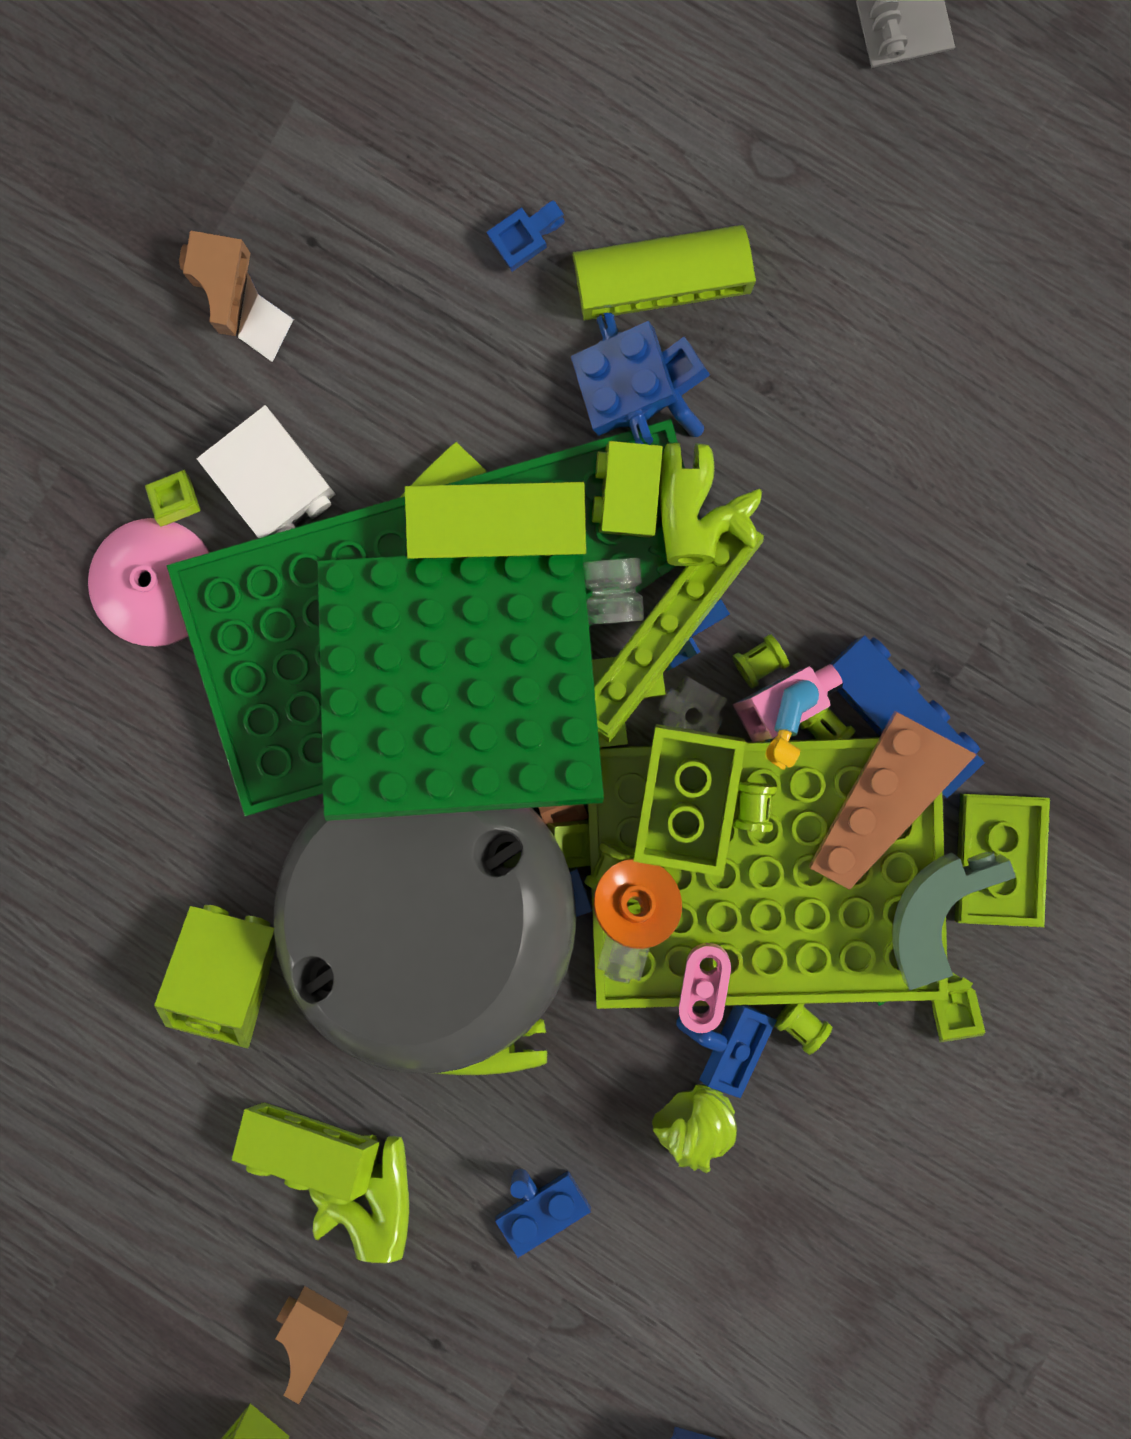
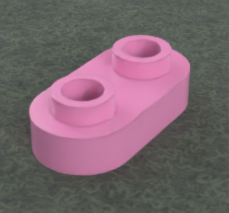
M702 943L697 945L690 951L686 961L679 1001V1016L684 1026L696 1033H707L714 1030L723 1018L731 963L727 952L717 944ZM704 958H713L717 965L713 970L705 971L700 967V962ZM700 1000L707 1002L709 1005V1009L702 1014L696 1013L692 1008L693 1004Z

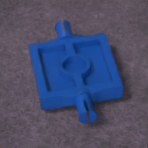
M603 313L605 320L601 315L596 319L603 339L596 345L571 356L592 428L600 436L618 427H630L635 440L634 443L645 444V441L650 445L653 442V437L646 420L657 410L678 401L655 329L649 321H646L627 331L618 332L614 314Z

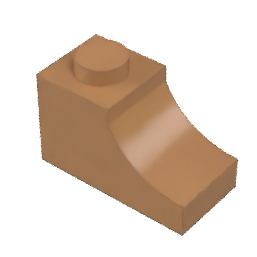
M190 231L188 244H183L180 251V269L193 286L201 287L205 290L210 305L209 322L219 334L236 336L251 253L242 239Z
M306 1286L303 1287L297 1300L291 1296L287 1298L276 1318V1321L280 1322L282 1326L275 1340L284 1345L290 1360V1379L283 1396L297 1404L300 1403L341 1332L349 1313L346 1309Z

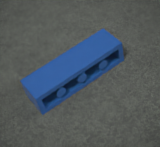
M865 635L855 639L830 663L838 671L843 682V687L836 691L879 737L882 735L894 711L975 754L980 751L977 743L969 735L962 731L958 734L947 723L950 716L941 705L934 700H931L929 703L917 691L921 687L919 682L907 670L901 669L898 671L888 660L891 656L890 652L878 639L872 637L869 640ZM976 755L942 791V797L947 799L985 762Z

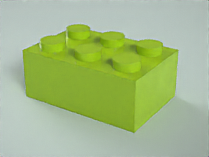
M656 724L633 862L724 877L746 746L744 738Z

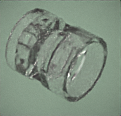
M640 558L583 563L585 587L592 591V596L587 599L589 624L644 620L643 596L635 591V588L642 583Z

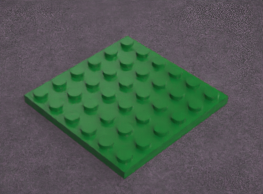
M583 554L407 559V556L318 561L323 803L326 821L603 803L604 793Z

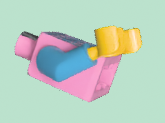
M831 664L816 672L808 666L736 702L733 706L752 742L771 741L765 752L766 757L771 763L784 770L786 767L791 768L800 755V749L788 742L790 737L797 735L801 722L831 706L827 695L842 688L843 682L838 671Z

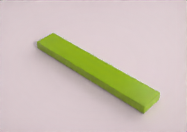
M756 531L757 543L755 548L752 549L730 532H724L719 538L713 562L706 565L686 566L594 685L598 735L609 743L763 543V534Z

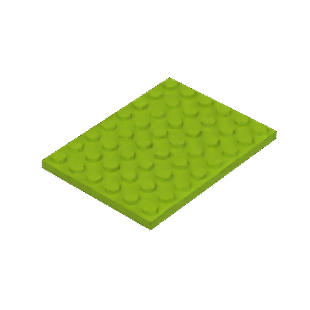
M880 737L788 741L800 749V755L791 768L786 767L784 770L771 763L766 757L765 752L771 741L746 742L740 782H756L777 786L776 794L771 796L769 821L773 824V831L742 830L733 827L732 823L724 877L663 867L673 877L680 890L682 914L678 926L670 937L654 947L646 949L628 948L608 937L597 921L594 912L595 890L592 889L597 1009L679 1007L687 957L694 947L702 943L717 944L729 956L731 973L725 1006L948 1000V978L909 990L903 981L896 961L892 938L896 908L905 889L922 869L944 856L942 792L849 890L810 869L809 864ZM652 746L600 748L604 800L603 803L588 804L591 875L602 853L599 847L603 841L617 845L635 854ZM740 791L737 793L733 820L738 818ZM634 899L628 900V910L633 914H639L641 908L638 901ZM945 917L942 926V944L947 957V932ZM704 958L700 962V967L705 971H711L717 965L713 958ZM702 1000L693 1004V1006H709L707 1002Z

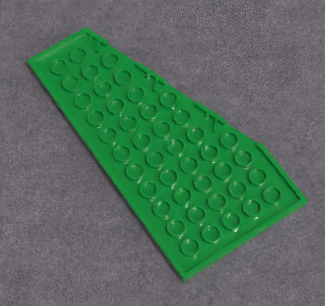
M671 419L648 426L653 437V442L650 445L663 446L662 456L666 444L678 443ZM632 431L445 484L584 482L586 554H583L589 627L676 567L668 563L660 510V484L655 536L649 538L598 533L599 523L592 522L594 496H602L603 479L596 478L595 476L598 451L605 452L609 441L634 443ZM682 459V469H685V466H684V463H683V459ZM405 496L166 565L245 816L323 793L318 561L407 556Z

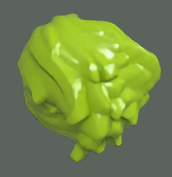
M697 1084L693 1090L677 1093L663 1109L655 1114L652 1121V1130L659 1142L669 1150V1153L679 1163V1167L689 1166L694 1171L700 1169L704 1173H708L711 1170L710 1160L723 1156L735 1144L737 1125L734 1118L735 1110L729 1098L724 1096L721 1091L709 1088L706 1085Z

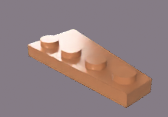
M894 711L810 862V869L850 890L977 754Z

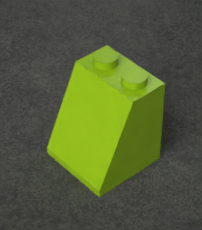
M204 905L203 909L190 906L154 1007L165 1027L248 1049L276 948L274 928L270 927L271 924L268 921L259 917L246 916L245 920L228 916V911L214 905Z

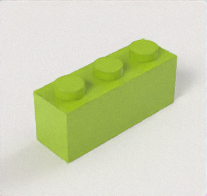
M264 1102L244 1109L232 1161L246 1165V1171L258 1176L274 1175L285 1179L284 1184L290 1188L297 1190L313 1189L324 1193L323 1198L329 1202L348 1204L367 1193L379 1142Z

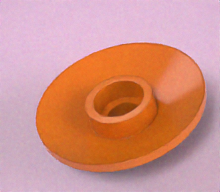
M628 859L613 865L600 878L594 893V912L600 927L613 941L628 948L646 949L662 943L675 931L682 914V899L675 880L663 867L633 862L634 859ZM629 899L638 901L641 908L639 914H633L628 910L627 902Z

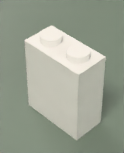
M266 405L196 458L258 538L296 528L295 526L307 516L311 519L318 517L331 506L329 499L336 495Z

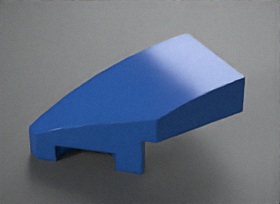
M719 600L666 668V672L700 653L692 638L693 636L730 615L722 600Z

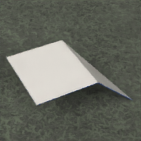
M248 272L238 338L273 362L294 319L258 294Z

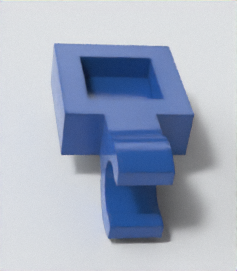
M554 200L546 204L531 217H528L521 207L486 233L509 269L513 272L547 248L542 235L549 234L565 223L562 218L564 214Z

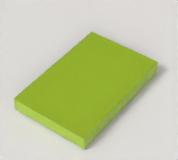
M960 793L957 856L961 859L963 867L969 865L967 861L969 858L984 852L993 851L995 856L1001 854L1010 860L1016 878L970 893L955 903V922L1044 927L1050 798Z

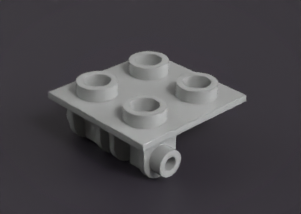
M856 0L871 68L955 49L944 0Z

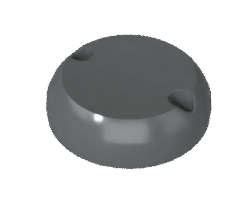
M323 804L307 821L293 842L283 864L274 904V938L277 957L284 980L293 999L307 1020L324 1038L350 1056L385 1070L403 1073H442L463 1069L494 1056L525 1035L543 1016L558 993L568 970L576 931V900L572 878L564 854L550 829L532 808L326 821ZM521 852V858L515 867L504 866L503 863ZM334 980L333 987L330 988L328 983Z

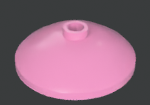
M146 518L129 522L117 528L98 547L89 569V596L97 616L115 635L128 642L142 646H166L189 637L166 565L210 553L209 549L191 530L175 522L160 527L155 518ZM144 572H149L151 575L150 584L146 587H141L139 584L140 575Z

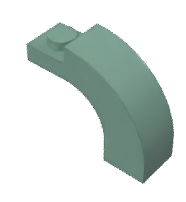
M993 851L984 852L967 860L969 865L963 867L961 859L951 852L931 862L913 878L898 903L892 929L894 954L903 981L909 990L953 976L942 944V926L945 917L951 907L964 896L1016 878L1009 859L1001 854L995 856Z

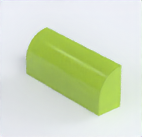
M743 225L573 252L583 321L597 319L599 315L604 318L603 313H612L616 316L751 294L756 282L749 239Z
M584 482L405 486L407 559L586 554Z

